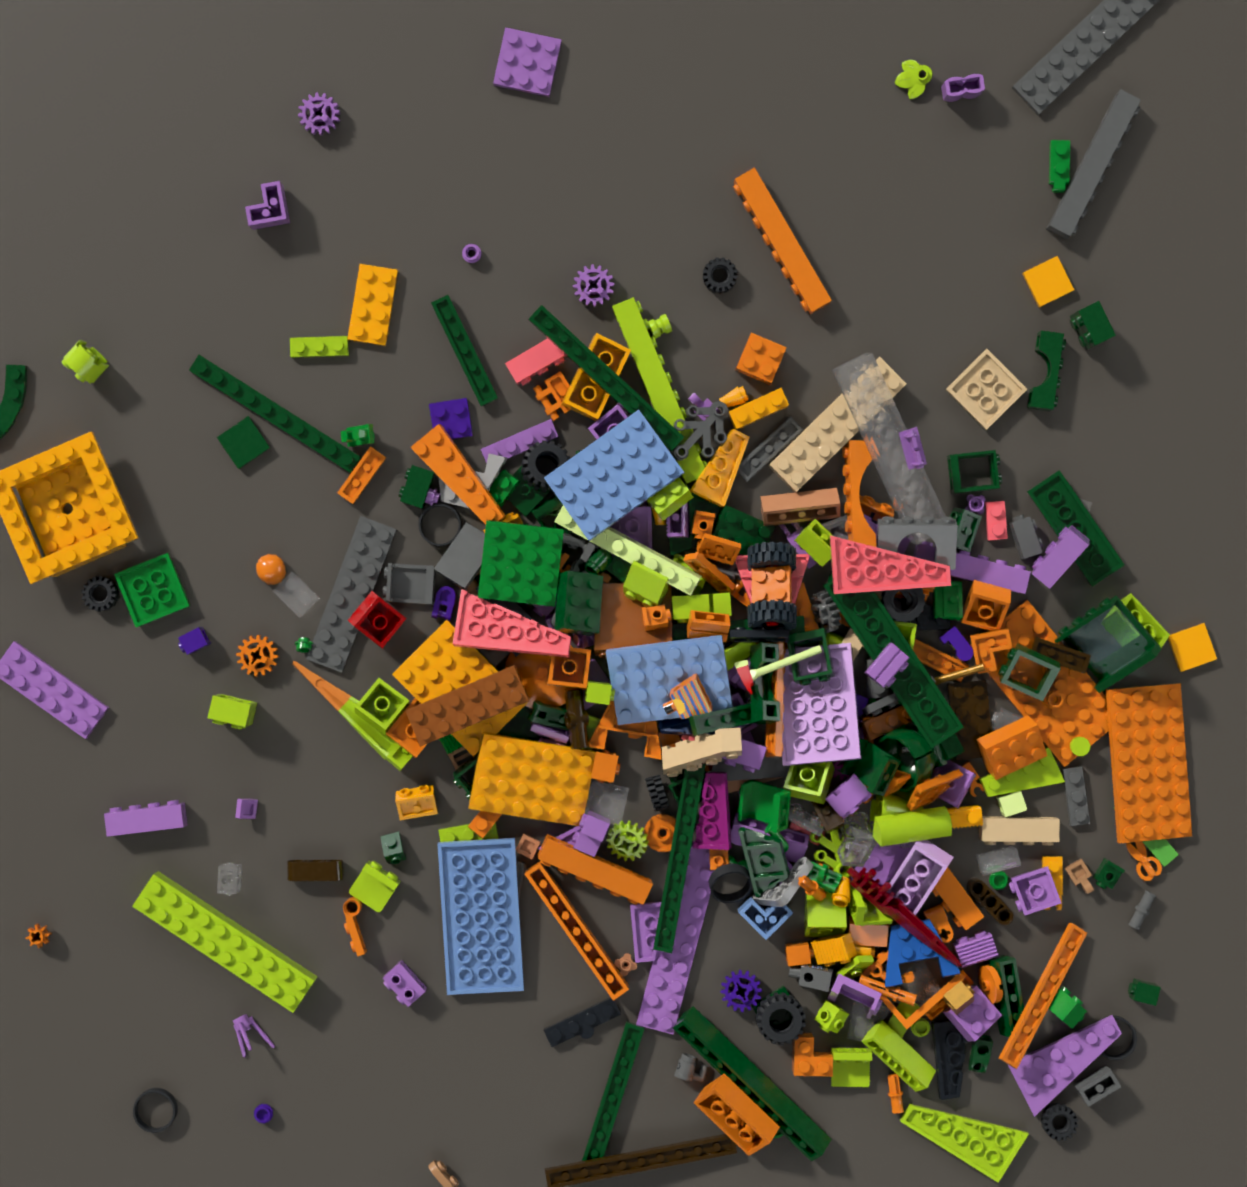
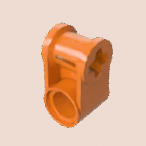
M939 904L924 911L926 920L930 919L938 935L942 933V929L948 931L945 933V938L940 935L943 943L950 942L954 934L942 905Z

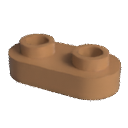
M434 1160L428 1165L431 1173L443 1187H458V1180L453 1175L450 1176L447 1173V1168L442 1161Z

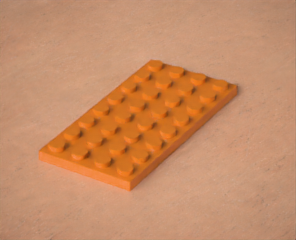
M1025 600L1005 616L1000 630L1009 628L1013 648L1018 643L1031 649L1035 637L1056 643L1054 640L1057 638V635L1028 600ZM1061 641L1057 643L1059 645L1065 646ZM1010 649L995 651L997 671L987 672L1022 717L1028 715L1038 725L1044 744L1050 748L1052 754L1063 767L1078 757L1070 750V742L1073 738L1084 737L1091 746L1109 731L1106 696L1103 692L1099 693L1094 688L1096 684L1087 672L1084 674L1060 666L1061 669L1049 691H1060L1064 696V703L1058 709H1051L1045 704V700H1038L1000 682V675L998 673L1003 664L1006 665ZM1020 656L1009 677L1036 689L1047 667ZM1052 696L1051 702L1055 703L1057 701V697Z
M1181 683L1106 689L1117 843L1191 837L1192 826Z

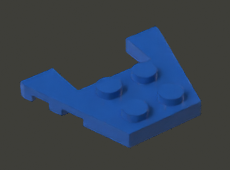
M930 919L921 920L941 940ZM900 924L891 926L885 988L903 984L899 964L937 957L942 977L958 975L960 970L956 965L913 936Z

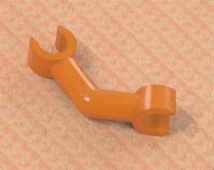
M876 963L875 966L880 972L875 973L871 970L870 974L876 978L880 977L885 981L886 972L883 971L881 964ZM913 971L901 975L903 983H911L915 979Z

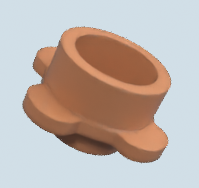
M625 953L623 957L616 959L614 965L620 969L622 976H627L628 972L637 969V963L633 962L629 953Z

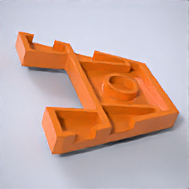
M610 701L593 736L588 742L589 747L605 750L608 730L647 736L644 757L662 760L657 720L618 725L614 701Z

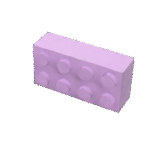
M928 840L916 841L891 880V888L887 892L889 894L894 892L895 895L893 897H898L902 900L904 905L916 915L954 857Z

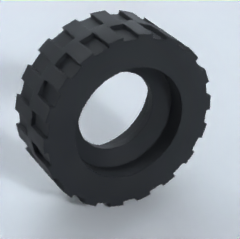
M922 588L886 590L881 594V603L892 619L899 622L912 621L920 616L919 614L924 610L925 594H923ZM900 591H907L912 596V604L906 610H900L894 605V596Z

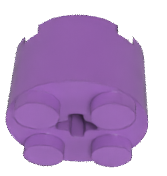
M855 774L846 779L847 782L845 781L837 786L825 798L843 819L849 814L854 813L862 802L864 803L872 796L867 791V787Z

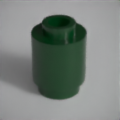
M598 548L587 560L586 571L589 574L601 575L613 560L611 553L605 549Z

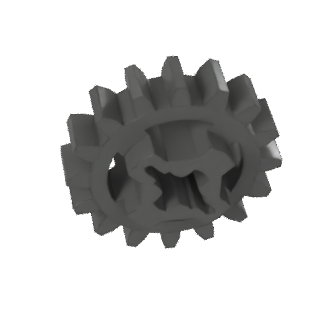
M824 590L813 594L811 610L813 611L815 622L819 627L822 626L827 633L839 629L838 626L841 625L839 622L841 620L840 611L831 597H829V594L825 593Z

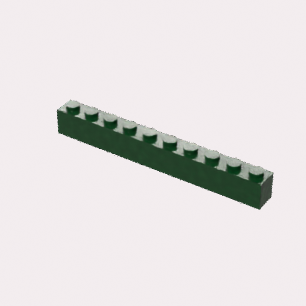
M692 1006L684 1012L673 1029L721 1075L725 1074L744 1091L754 1103L774 1120L780 1127L779 1131L811 1162L822 1156L832 1140L825 1131L819 1128L782 1090L738 1050L727 1037L710 1023L700 1011Z

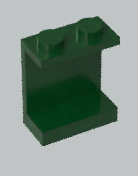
M860 738L861 759L846 760L840 772L850 776L855 774L863 784L868 786L867 791L884 796L901 761L872 742Z

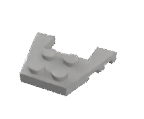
M489 454L485 473L475 471L488 491H490L494 479L498 477L502 465L506 463L507 457ZM439 478L441 502L469 508Z

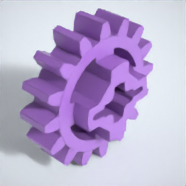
M316 92L314 98L309 94L308 101L302 100L304 106L298 107L302 111V113L298 114V117L302 119L300 121L301 125H306L305 130L307 132L311 129L313 135L318 131L323 136V131L325 130L330 134L329 128L336 129L334 122H340L339 118L336 117L340 115V111L335 110L339 107L338 104L333 103L334 99L332 97L327 99L326 93H323L322 97H320L318 92ZM330 108L332 111L331 118L328 117V112L330 111ZM308 110L310 111L309 120L307 119ZM322 112L323 115L320 117L319 115L317 116L316 113Z
M591 264V269L584 266L583 273L581 271L577 272L580 277H574V281L577 284L573 285V289H578L574 294L575 296H581L579 302L585 300L586 306L591 302L596 307V302L603 305V299L610 300L608 294H613V290L610 287H614V283L609 282L613 277L612 275L607 276V269L601 271L600 265L595 269L594 265ZM593 273L598 274V275L595 276V277H590V276H589V274H593ZM604 279L607 285L606 290L601 287ZM582 281L586 284V288L583 292L581 290ZM595 282H598L597 289H590L589 283L594 284ZM591 295L599 296L598 298H589Z

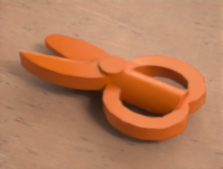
M1142 841L1135 842L1136 848L1131 843H1125L1130 855L1139 861L1136 865V872L1141 879L1150 881L1154 876L1160 875L1162 871L1160 861L1152 856L1147 857L1146 848ZM1149 861H1154L1156 863V872ZM1141 866L1144 867L1148 876H1144L1141 873Z

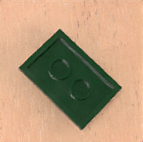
M725 505L721 508L711 535L741 543L739 553L748 555V547L750 548L751 545L755 546L757 543L770 542L776 526H764L762 520Z

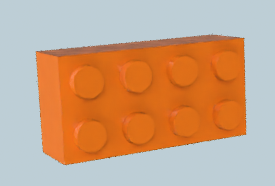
M725 1074L703 1087L694 1101V1104L748 1156L770 1144L780 1128L772 1118Z

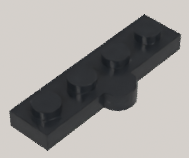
M609 997L544 1028V1033L551 1047L577 1035L588 1039L594 1034V1027L621 1015V1012L615 1000L613 1001Z

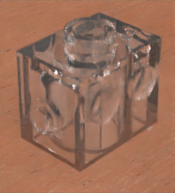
M227 862V864L223 863L218 866V894L231 896L241 891L242 864Z

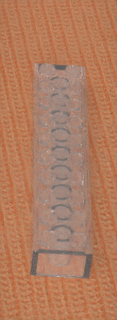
M864 353L832 369L899 519H902V517H913L914 519H921L922 517L941 519L946 517L924 467L908 470L898 433L907 429L873 353ZM923 533L907 535L910 542L915 545L931 538Z

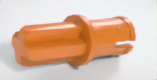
M805 875L798 878V885L805 890L807 895H812L817 901H822L826 897V892L819 887L816 881L810 880Z
M890 1074L887 1078L889 1085L888 1096L891 1099L892 1113H903V1091L900 1088L899 1076L897 1074Z

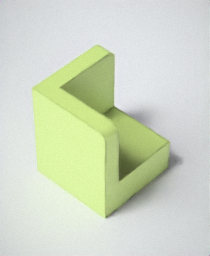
M1021 791L996 797L1001 814L1004 817L1027 810Z

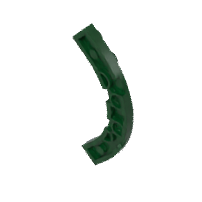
M6 365L5 391L0 404V440L15 424V419L23 407L27 386L26 365Z

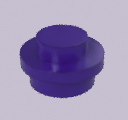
M260 1104L254 1110V1117L259 1123H267L273 1117V1109L268 1104Z

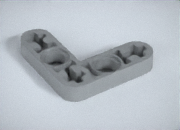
M806 857L800 858L790 870L789 877L779 887L775 886L772 889H767L759 897H755V893H753V899L760 905L785 906L800 887L798 885V878L803 875L807 876L813 867V863Z

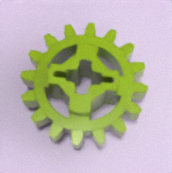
M628 820L627 824L620 821L619 825L615 823L613 828H610L606 839L609 842L607 848H612L611 854H618L617 859L622 856L624 861H627L628 858L634 861L636 856L641 858L642 853L646 852L649 843L646 840L648 834H643V827L637 828L638 823L631 825L630 820Z

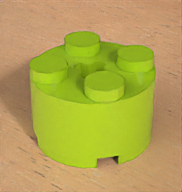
M78 340L61 362L66 368L72 369L76 373L75 377L82 383L87 381L91 384L109 367V364H106L108 361L94 347L88 348L85 346L87 342Z

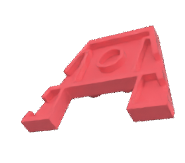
M796 554V569L791 574V597L794 604L796 603L806 571L809 554ZM738 555L735 565L749 601L752 603V571L748 570V555Z

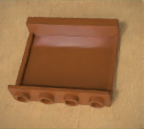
M624 583L603 584L600 633L594 635L595 656L607 658L606 649L672 641L670 584H668V592L660 604H665V609H670L671 620L668 621V627L645 632L642 618V607H645L642 602L637 599L631 600L625 596V593H623ZM657 614V615H653V616L656 617V618H658V617H660L661 615H660V614Z

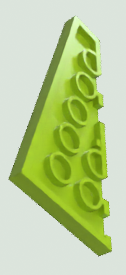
M909 1104L900 1119V1122L998 1183L1029 1135L1025 1131Z

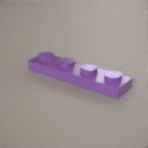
M550 419L484 447L481 451L486 463L489 454L509 459L528 451L537 442L541 443L543 440L549 442L558 438V434Z

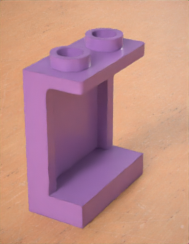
M838 974L827 999L834 1003L840 993L870 1008L866 1016L868 1019L871 1018L872 1014L876 1016L883 1002L880 1000L882 993L841 974Z

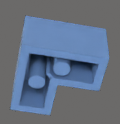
M752 896L737 909L739 914L765 940L793 914L792 909L787 904L783 907L767 906L764 909Z

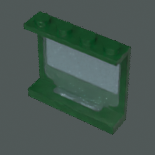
M1117 595L1111 599L1105 598L1096 609L1095 607L1090 608L1085 613L1086 616L1083 618L1077 617L1071 622V626L1067 627L1065 625L1057 632L1059 635L1054 640L1057 644L1064 639L1072 649L1091 655L1088 668L1099 679L1094 687L1099 693L1156 658L1162 649Z

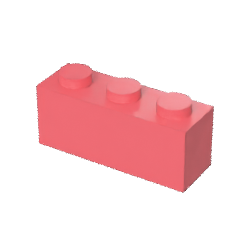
M547 338L508 361L505 365L517 385L522 384L524 386L532 381L531 377L538 374L541 376L548 372V367L551 365L558 366L562 364L567 356Z

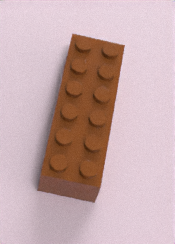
M513 665L405 711L421 747L530 700L517 668Z

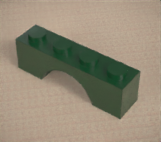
M1043 330L1037 333L1035 352L1045 360L1047 376L1041 385L1029 389L1028 409L1050 412L1057 406L1058 396H1056V388H1059L1061 377H1058L1059 369H1062L1063 366L1061 353L1066 346V339H1063L1064 333Z
M761 642L750 648V670L779 661V644ZM774 671L759 676L754 680V684L751 687L753 692L751 695V723L772 724L780 721V702L775 699L771 686Z

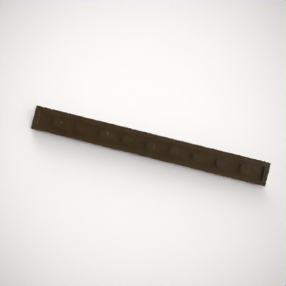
M726 1134L549 1167L545 1168L547 1187H564L736 1154L737 1148L736 1143Z

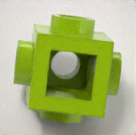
M826 1000L819 1009L815 1020L820 1023L819 1027L825 1032L829 1033L832 1031L838 1033L844 1026L849 1013L837 1004Z

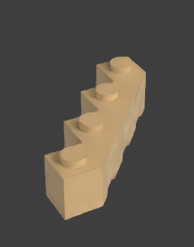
M741 728L715 730V734L709 735L705 733L696 736L695 741L683 740L675 743L676 747H662L663 775L676 777L682 774V769L696 771L698 768H702V763L716 765L718 762H722V757L736 759L738 756H742Z

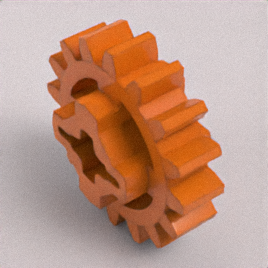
M253 635L249 636L250 641L244 639V646H238L241 652L236 653V656L241 657L237 663H243L241 670L247 668V674L250 675L254 672V676H258L259 672L262 675H266V669L269 672L273 671L271 665H277L274 658H279V655L275 654L278 648L272 647L274 641L268 643V637L265 636L262 640L261 635H257L256 639ZM253 643H259L256 648L249 647ZM266 648H268L270 656L267 655ZM260 651L259 655L262 657L256 660L254 652ZM245 654L248 655L249 663L246 661ZM259 663L266 664L262 668H256L259 665Z

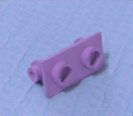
M914 427L898 432L908 470L923 468L927 462L918 428Z

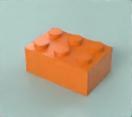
M1028 715L976 739L986 770L995 780L1047 757L1039 727Z

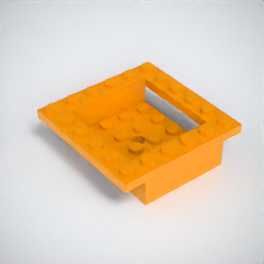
M92 431L0 470V515L30 584L50 576H60L125 548L127 543L139 539ZM12 488L18 490L45 553L43 558ZM68 503L73 507V511L70 514H66L63 510L64 506Z

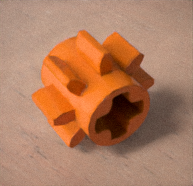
M37 923L35 924V929L31 927L28 929L30 934L25 938L31 942L30 946L37 944V947L41 948L43 943L48 944L50 942L47 938L52 933L48 932L47 925L40 927V924Z

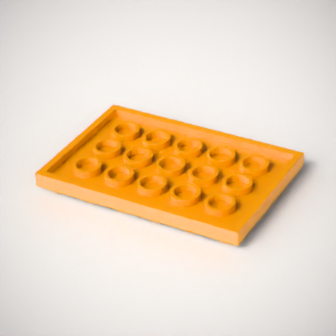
M448 620L392 674L421 704L499 672L476 648L453 646L455 627ZM528 702L454 732L452 735L474 757L480 750L483 732L497 734Z
M483 732L468 808L578 826L585 813L596 751L571 749L569 746Z

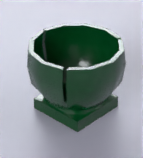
M908 729L893 730L876 743V746L901 761L897 770L911 774V778L898 791H913L917 785L931 778L933 768L947 764L941 745L938 744L931 749L919 731Z

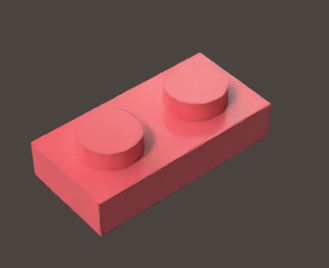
M1005 501L985 502L987 541L1008 539Z

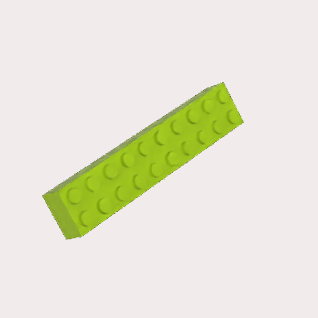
M159 871L152 875L132 906L292 1013L297 1009L318 977Z

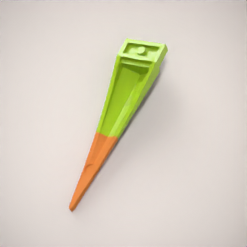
M293 661V665L376 752L384 760L386 759L401 771L413 756L387 735H383L355 714V706L359 700L335 687L298 662Z

